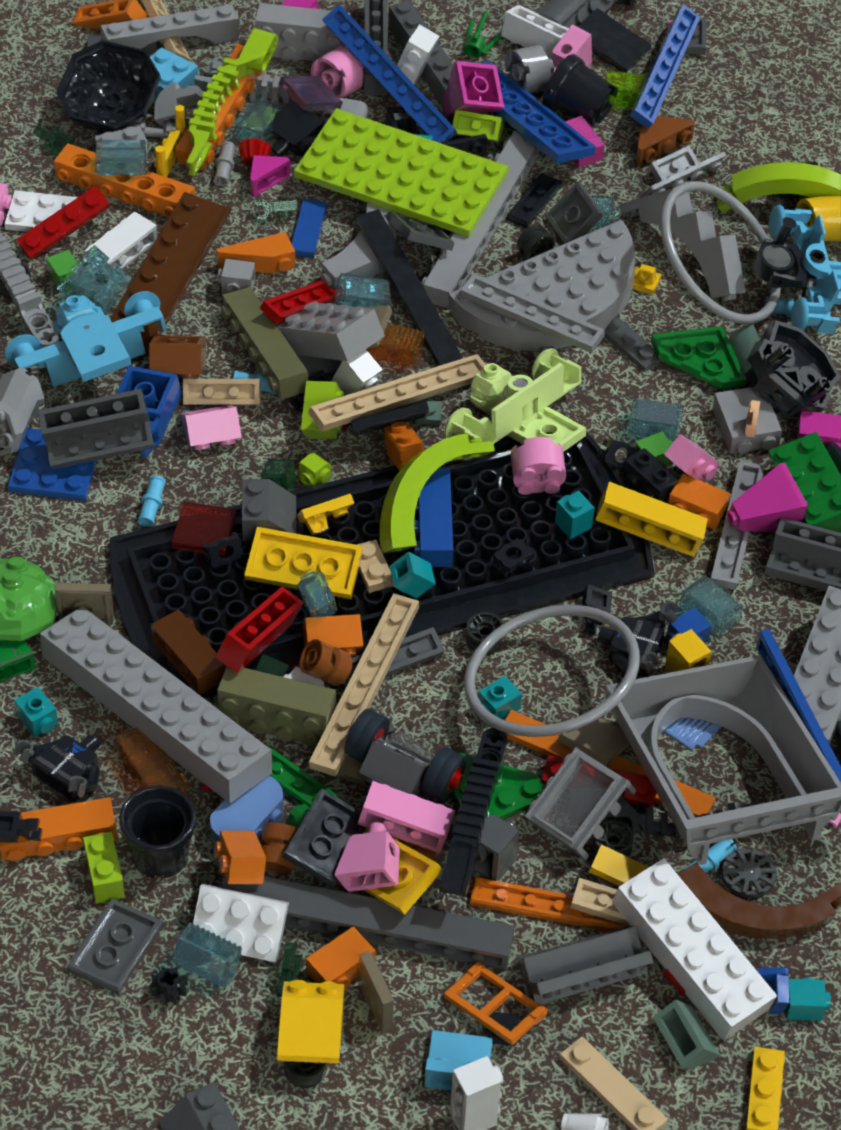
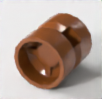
M313 639L304 647L300 656L299 667L307 675L319 678L333 686H339L345 682L351 672L352 657L346 651L332 647L318 639Z
M277 822L263 824L261 839L264 846L261 847L266 856L265 870L281 873L293 871L294 864L284 859L282 855L298 828Z

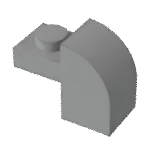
M176 82L168 85L160 92L156 99L154 120L162 128L165 122L176 124L175 107L182 105L185 111L186 126V110L197 107L198 101H202L203 91L197 85L187 86L183 89Z

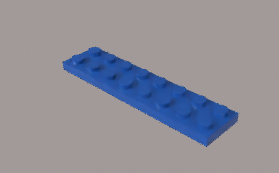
M490 61L481 63V64L494 65V64H493L492 62H490ZM497 67L504 102L502 110L494 111L499 117H502L512 128L516 129L556 163H564L565 161L583 159L584 157L595 155L596 146Z

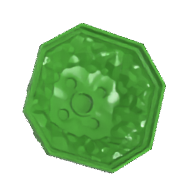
M22 557L0 559V640L23 641L54 625L57 615L54 580L46 575L39 566L30 561H25Z

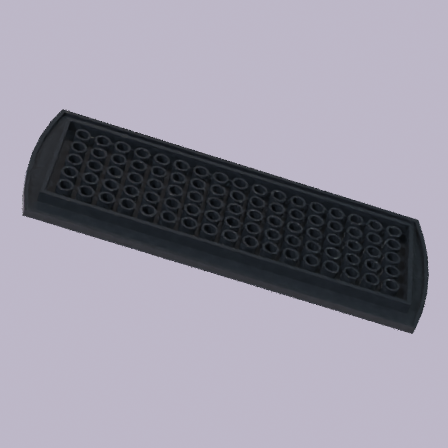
M587 431L584 438L563 452L566 479L560 485V491L554 494L543 491L542 493L523 495L518 492V488L513 481L511 450L515 445L518 448L523 444L511 437L501 438L494 443L495 451L484 457L454 460L439 467L450 468L453 562L452 567H432L436 583L433 587L418 598L402 593L394 586L368 593L359 570L351 599L284 587L304 603L293 624L244 668L283 677L285 674H290L296 666L299 667L300 656L304 649L302 625L305 618L360 614L363 648L360 654L364 653L393 593L419 601V609L405 637L432 627H434L437 635L464 629L467 627L470 617L476 613L489 612L501 619L583 597V590L587 584L609 590L654 578L655 571L650 544L647 539L595 520L600 499L608 482L627 487L615 466L602 460L603 456L598 454L600 446ZM394 465L290 492L296 496V534L354 545L377 540L381 549V511L388 489L398 474L399 469ZM580 491L594 507L593 525L590 530L570 539L555 522L557 501L566 495ZM348 494L352 495L354 504L348 509V514L338 518H334L333 515L326 517L327 531L311 535L306 524L299 523L297 515L301 510ZM242 504L110 537V565L115 598L130 643L189 688L191 686L152 642L151 624L179 609L185 617H190L193 620L196 630L201 635L207 636L212 648L217 653L227 633L282 587L245 580L244 575L253 541H243ZM231 532L237 533L242 542L243 558L237 559L230 564L213 568L205 560L202 544L208 545L221 538L232 536ZM415 535L416 540H419V535ZM516 538L521 539L534 552L533 558L530 562L526 561L522 566L517 567L510 573L508 572L506 578L493 567L495 561L493 554ZM223 546L219 551V557L227 558L230 556L232 546ZM414 547L406 551L384 553L383 556L388 567L407 552L414 554ZM511 549L506 552V556L510 559L521 557L518 550ZM219 685L204 692L200 696L203 698H208L218 695L217 690Z

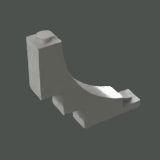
M672 189L619 204L621 214L631 213V217L640 216L641 222L660 226L661 209L665 198ZM689 192L682 194L677 198L672 207L670 216L671 232L686 244L700 264L709 287L711 299L721 298L722 302L737 300L736 295L746 293L736 235L716 237L712 211L693 213Z
M362 201L366 213L377 209L380 210L396 238V229L387 220L388 212L391 210ZM360 230L355 239L344 250L322 262L320 278L338 293L379 275L384 270Z

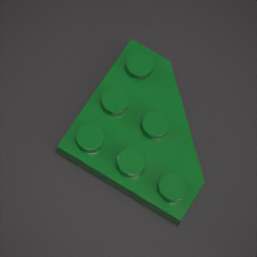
M723 326L652 334L651 344L659 360L721 390L745 387L746 377Z
M459 753L467 759L463 780L459 788L452 795L458 806L461 805L462 795H464L465 785H467L468 775L470 774V768L474 756ZM504 765L500 780L495 784V791L490 801L487 816L496 815L502 820H506L527 811L530 804L538 799L545 789L539 776L535 773Z

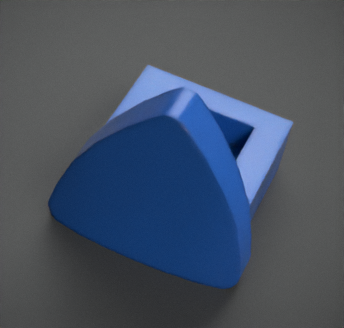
M757 968L756 971L777 995L769 1009L770 1014H782L789 1005L788 968Z

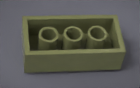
M226 667L217 690L218 710L242 728L250 729L256 734L266 733L274 735L284 741L295 740L303 742L309 747H317L336 709L335 689L243 668L237 674L232 669Z

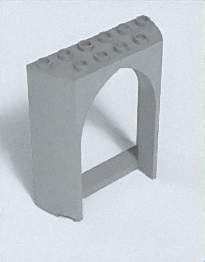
M761 655L635 679L626 696L611 710L686 847L699 865L706 864L711 843L799 824L804 826L812 841L818 840L822 836L820 831L830 819L835 821L841 812V782ZM620 683L606 685L607 698L618 688ZM680 718L698 719L722 726L746 740L759 753L786 799L695 818L663 762L657 740L670 724Z

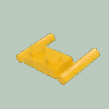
M182 105L175 107L176 130L171 129L168 138L163 139L162 146L155 148L154 167L157 174L168 177L177 158L175 148L185 133V111Z

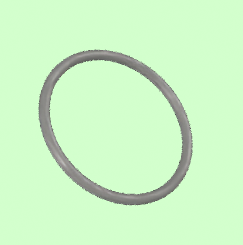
M690 181L676 186L664 200L661 209L660 228L666 254L681 282L704 307L725 320L739 324H754L766 319L777 306L781 288H771L766 305L760 311L753 314H740L720 306L697 286L684 268L672 239L670 216L672 207L678 197L686 192L699 191L713 195L732 207L750 226L761 245L765 238L769 239L762 226L739 200L715 185L706 182Z
M555 605L532 610L502 624L480 643L466 668L464 676L465 695L474 713L486 724L502 732L525 737H544L571 732L603 717L626 696L638 674L640 651L636 638L628 626L606 611L582 605ZM556 616L588 617L609 625L625 641L629 662L622 682L604 702L576 718L548 725L515 724L490 713L477 696L475 688L476 673L486 653L501 638L528 623Z

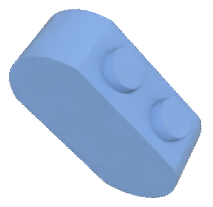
M268 776L232 803L224 800L210 815L213 844L219 842L220 831H255L260 844H262L261 833L263 824L267 822L280 823L284 816L283 790L278 781Z

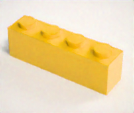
M608 482L595 518L596 521L695 557L704 540L708 520L705 517L612 482Z

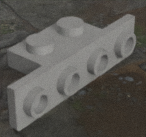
M687 146L661 158L649 166L658 183L650 186L642 197L665 191L669 187L675 188L685 183L684 180L688 178L693 181L704 174L703 171L707 169L712 172L722 165L721 161L727 155L725 152H722L699 163L690 146Z

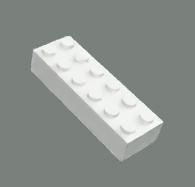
M664 858L618 887L612 901L613 905L630 926L636 927L638 936L662 966L668 969L686 991L687 997L723 1041L770 1009L777 997L775 992Z

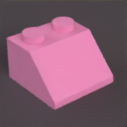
M226 405L180 413L187 443L189 446H194L195 450L210 448V443L219 441L221 446L235 444L236 438H242L237 407Z

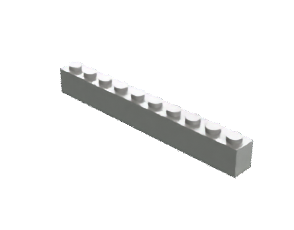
M514 130L509 139L506 138L501 154L497 153L494 162L509 166V173L470 237L451 231L449 237L455 243L453 250L441 248L438 261L432 263L429 276L423 278L421 284L432 304L450 309L449 293L465 285L539 156L540 150L518 131Z

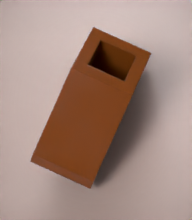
M658 116L649 129L641 125L636 164L641 166L645 163H651L662 154H668L674 148L682 144H688L693 139L695 122L688 119Z

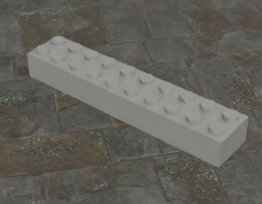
M83 606L40 633L43 658L228 803H232L272 774V750Z

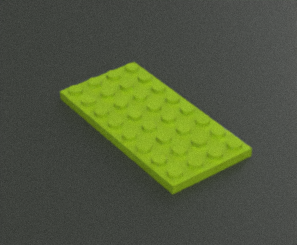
M336 108L295 168L294 177L470 237L507 177L509 166Z

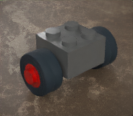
M365 709L350 727L344 749L348 756L356 758L363 763L359 773L367 776L366 781L372 784V781L408 794L416 796L427 795L439 802L445 803L455 790L459 788L463 780L467 762L466 757L443 747L438 751L433 760H430L393 740H385L390 720L372 709Z

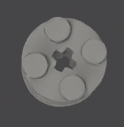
M535 45L508 52L505 58V72H509L510 78L530 94L545 91L551 78V72L554 71V63L552 59H548L543 47Z

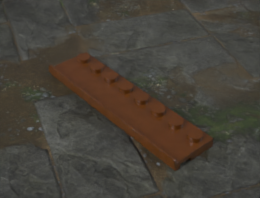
M184 192L110 318L111 322L126 318L124 307L132 295L142 291H149L158 296L160 311L167 325L231 213V206L225 207ZM156 321L144 325V331L140 332L146 354L142 355L143 357L149 356V343L154 336L161 335L163 332Z

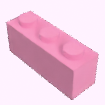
M372 781L357 824L369 828L372 822H381L387 826L386 832L390 836L440 853L455 810L447 808L442 804H436L419 798L414 794L394 789L386 784Z

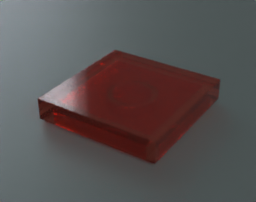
M184 501L172 540V548L205 553L202 548L203 543L208 545L221 538L231 536L236 518V509ZM228 545L220 549L219 555L225 556Z

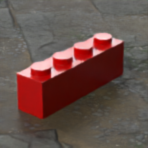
M284 587L279 588L227 633L215 658L238 674L293 624L304 602Z

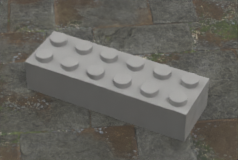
M829 586L794 674L829 745H831L834 737L836 723L841 719V589Z

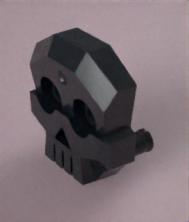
M777 320L766 328L759 344L752 349L747 359L754 368L758 381L753 390L760 396L763 395V398L768 403L771 402V405L776 410L779 409L778 412L785 418H789L793 414H800L802 411L820 413L825 409L831 398L829 391L832 390V387L841 378L826 350L801 328Z

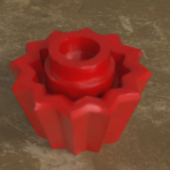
M249 138L238 143L242 163L249 167H252L253 155L269 156L271 151V145L259 138Z

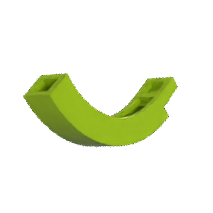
M770 163L751 167L733 174L732 183L721 189L730 193L741 203L772 194H798L808 197L841 196V174L827 168L806 163ZM717 198V207L721 212L732 208Z
M468 433L455 435L422 450L402 467L388 489L381 511L380 546L383 554L406 551L417 546L414 530L415 510L421 490L430 476L447 462L484 457L494 452L493 441L483 442L482 438L469 440Z

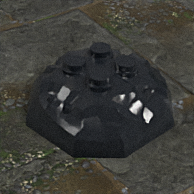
M101 40L72 54L56 94L71 121L87 129L96 130L99 133H113L114 131L118 132V130L133 127L144 121L151 104L155 101L156 88L161 76L146 50Z

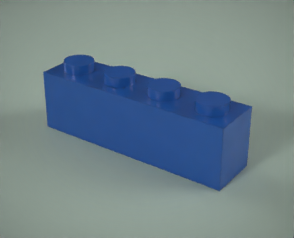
M438 468L425 483L417 501L415 515H418V519H414L415 535H419V540H416L417 546L414 547V555L420 556V558L431 563V567H452L453 532L450 468Z

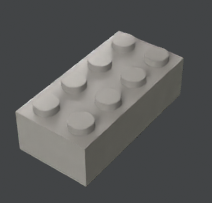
M266 3L259 4L255 28L278 35L277 47L272 57L315 62L318 58L339 46L349 50L322 20L331 12L330 10Z
M317 301L305 305L304 310L300 313L288 316L285 319L286 322L278 327L296 355L341 361L351 360L385 337L374 309L363 308L362 306L333 305L332 303L322 304Z

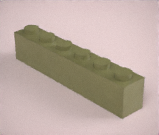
M247 287L223 294L222 316L224 320L230 322L232 332L238 334L242 347L248 349L252 362L257 363L261 376L267 378L271 391H275L281 400L305 393L306 381H308L307 369L277 325L269 320L267 315L259 309L262 303L252 288Z

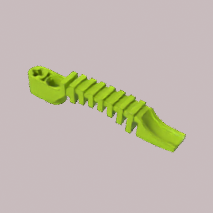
M254 28L239 58L233 60L225 57L223 67H218L217 75L214 74L212 83H208L206 87L207 92L203 91L202 101H198L197 109L193 111V118L189 120L190 143H192L194 148L187 160L190 168L188 175L194 176L206 159L212 143L207 142L208 139L216 141L215 129L217 126L214 121H217L218 116L215 112L219 113L221 110L219 103H225L224 95L231 96L232 90L230 87L239 89L241 84L238 79L266 70L277 47V34Z

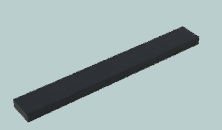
M377 209L358 215L356 218L358 226L436 365L441 366L463 359L380 210Z

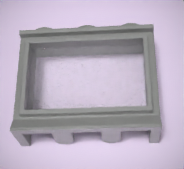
M575 747L572 753L564 758L562 766L555 776L547 781L545 789L538 799L530 804L525 817L536 828L584 860H587L589 855L582 847L591 835L596 839L602 837L604 829L600 826V823L608 812L614 816L619 814L621 806L617 800L624 790L632 795L637 790L629 780L621 777Z

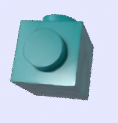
M580 491L566 495L557 501L555 522L570 539L592 528L594 507Z
M407 552L389 566L394 587L414 598H418L436 584L431 563L410 552Z
M506 676L501 677L478 692V698L482 705L500 719H505L511 710L517 712L521 709L522 693Z
M39 687L14 700L17 717L33 737L41 733H49L58 724L56 708Z
M810 977L789 979V1005L786 1008L787 1020L823 1021L825 1011L830 1010L831 995L830 992H825V981L815 980Z

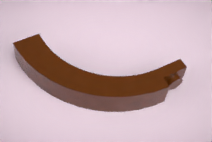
M697 862L678 873V876L723 930L744 937L779 939L802 935L830 923L837 913L835 910L841 908V882L816 898L803 903L789 906H766L743 900L727 892L717 885Z

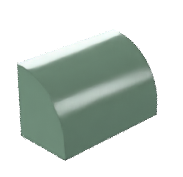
M749 324L735 331L729 338L746 377V382L757 381L756 372L747 359L752 349L760 341L754 325Z
M674 1000L653 1016L655 1023L681 1067L687 1069L695 1068L720 1056L692 1006Z

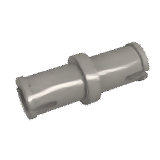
M226 141L221 145L220 155L215 162L216 173L213 182L216 185H228L230 171L234 168L233 157L236 146L232 142Z

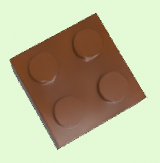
M155 335L149 343L150 370L182 374V378L186 379L197 378V375H201L206 367V336Z

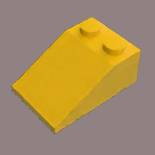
M303 980L284 981L277 1061L339 1064L344 1010V984H336L332 981L322 983H307Z

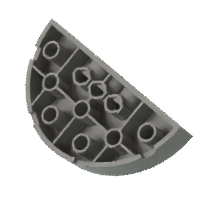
M621 219L488 276L485 279L605 330L610 321L622 313L631 297L635 277L634 244L628 228ZM462 288L449 293L450 313L467 330L474 331L488 342L505 348L523 351H539V348L553 346L554 349H561L572 346V344L461 297Z

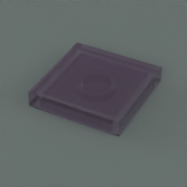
M283 76L279 81L280 86L303 111L335 110L336 108L340 109L343 102L318 76Z

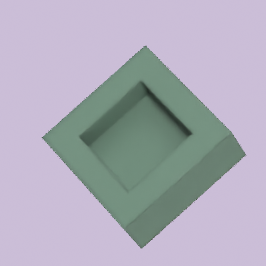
M417 401L416 404L427 401L429 415L428 417L415 420V425L440 426L442 401Z

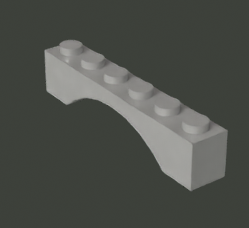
M222 5L207 9L101 25V40L142 49L161 39L188 35L202 37L217 44L238 39L239 17L233 5Z

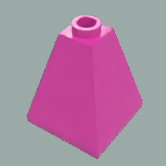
M462 61L454 63L443 99L446 118H454L455 109L486 114L504 108L496 65Z
M783 462L733 501L726 515L730 525H735L738 531L776 532L781 517L802 522L808 504L785 462Z

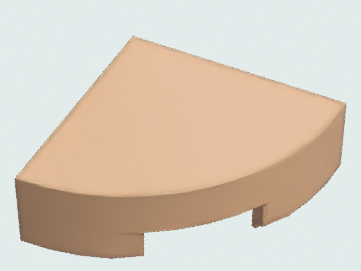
M751 400L749 403L745 427V436L755 437L760 401Z

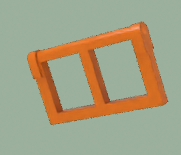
M480 962L475 963L463 977L444 993L446 1000L512 1046L548 1013L546 1007L532 1000L487 969ZM480 976L502 990L481 1010L459 996ZM510 996L532 1010L511 1032L489 1017Z

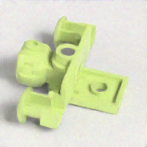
M553 348L542 351L534 361L532 367L534 381L526 375L512 376L510 372L499 367L497 364H486L480 372L474 375L471 384V402L480 410L491 415L492 421L486 417L478 420L473 417L470 409L460 408L448 418L444 430L445 438L468 433L469 440L482 438L483 442L493 441L494 444L507 435L524 445L523 440L528 438L548 437L553 439L554 444L559 445L560 443L564 452L586 436V427L547 406L581 383V366L559 357L557 350Z

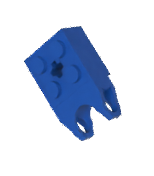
M129 366L116 394L142 389L151 423L154 447L156 448L163 438L182 394L177 374ZM155 448L142 450L141 457H147Z

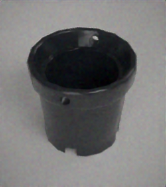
M570 54L563 59L551 76L542 97V104L553 112L560 111L573 118L583 116V119L591 127L595 128V123L600 124L611 110L613 104L610 103V96L612 95L616 98L618 88L588 68L579 56Z
M167 786L145 787L133 793L124 802L119 814L120 830L130 847L133 864L140 873L147 877L154 878V875H164V878L172 877L181 872L188 862L190 839L197 826L194 805L187 795Z

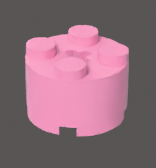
M339 46L313 62L311 77L313 82L317 81L319 86H324V95L345 98L362 87L364 66L349 50Z
M533 437L523 440L524 445L518 448L515 445L512 448L513 481L520 494L528 495L531 493H542L543 491L554 494L560 491V485L566 479L564 453L560 443L556 445L553 439L548 437Z

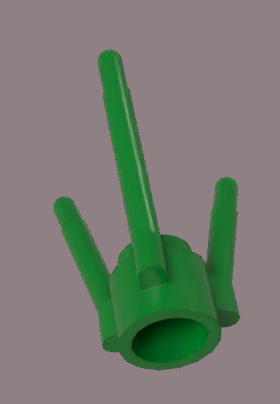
M484 11L474 35H472L474 20L471 19L469 22L466 41L462 48L468 56L478 58L480 55L486 56L488 50L503 37L501 32L485 46V39L480 33L486 21L488 11Z

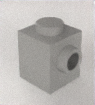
M226 259L223 269L219 268L218 283L222 285V294L251 287L253 290L255 284V262Z

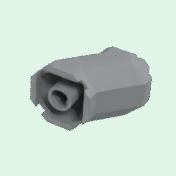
M24 367L7 372L0 379V456L19 450L32 419L39 417V406L44 403L45 398L38 378L34 375L29 376L26 374L27 370Z

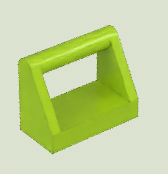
M455 109L452 125L457 131L455 135L472 137L486 134L488 141H499L504 131L502 117Z

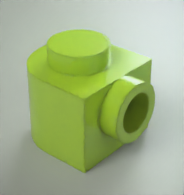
M311 453L300 461L298 479L306 487L327 483L332 476V465L317 454Z

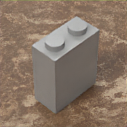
M754 387L718 392L714 395L712 410L730 454H745L759 449L770 450L779 446L782 429L771 402L768 403L763 398V395L760 396L754 391ZM751 400L760 401L755 437L745 436L746 420Z

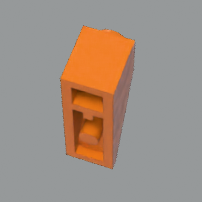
M112 0L79 7L72 24L101 30V25L144 19L148 15L137 0Z
M286 232L216 249L218 269H223L226 259L255 262V272L262 273L285 272L295 268V250Z

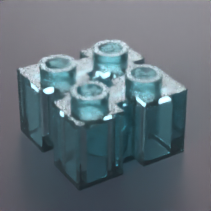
M94 245L78 259L72 267V271L66 275L57 289L67 298L72 295H84L95 306L101 307L103 313H106L118 298L117 295L124 290L132 278L118 265L114 268L107 263L109 257Z

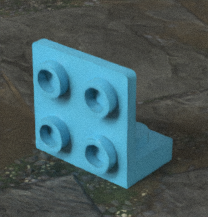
M434 1030L431 1037L429 1058H427L425 1087L452 1091L453 1070L486 1056L490 1060L492 1038Z

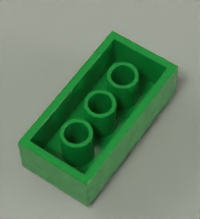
M814 432L769 450L771 469L773 470L776 466L785 462L808 504L802 523L841 533V475L818 433Z

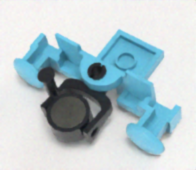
M777 205L771 210L768 222L769 235L773 240L764 239L753 261V270L760 279L767 282V288H800L807 277L816 278L817 283L815 287H808L806 291L809 302L804 297L798 298L794 302L791 311V325L801 328L803 331H805L806 326L815 327L816 333L833 334L840 322L839 317H831L830 311L834 304L841 305V262L829 261L824 244L826 232L822 217L818 215L812 227L808 228L807 223L812 215L811 210H785L782 205ZM789 234H792L794 244L785 243ZM792 266L795 270V277L788 275Z

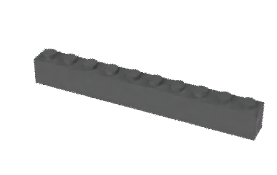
M225 875L222 879L220 888L289 902L285 921L286 927L338 937L354 926L366 941L371 944L472 964L480 962L487 967L507 970L515 926L508 925L503 921L493 922L479 919L473 915L453 914L443 909L432 910L422 908L416 904L404 915L377 898L366 897L356 892L336 891L330 887L306 885L300 881L280 880L270 875L264 876L263 884H228Z

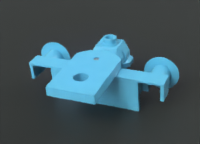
M138 292L132 295L125 304L124 313L126 318L112 323L109 316L104 315L101 307L95 306L84 295H72L65 302L59 303L56 313L57 320L53 323L56 331L61 335L62 341L41 348V342L37 337L28 334L19 335L13 338L6 346L5 357L9 363L17 366L18 369L23 367L27 369L38 365L39 369L46 367L53 387L80 377L85 382L132 365L130 359L146 354L140 333L144 331V325L156 321L163 332H167L164 316L160 311V300L152 292Z

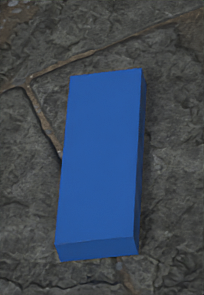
M303 199L292 240L295 256L315 257L327 210V202Z

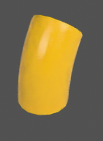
M841 196L800 199L796 209L812 211V215L807 223L808 228H811L817 216L821 215L826 232L824 242H841Z

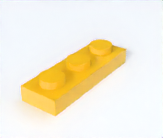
M754 1047L746 1130H778L785 1051Z

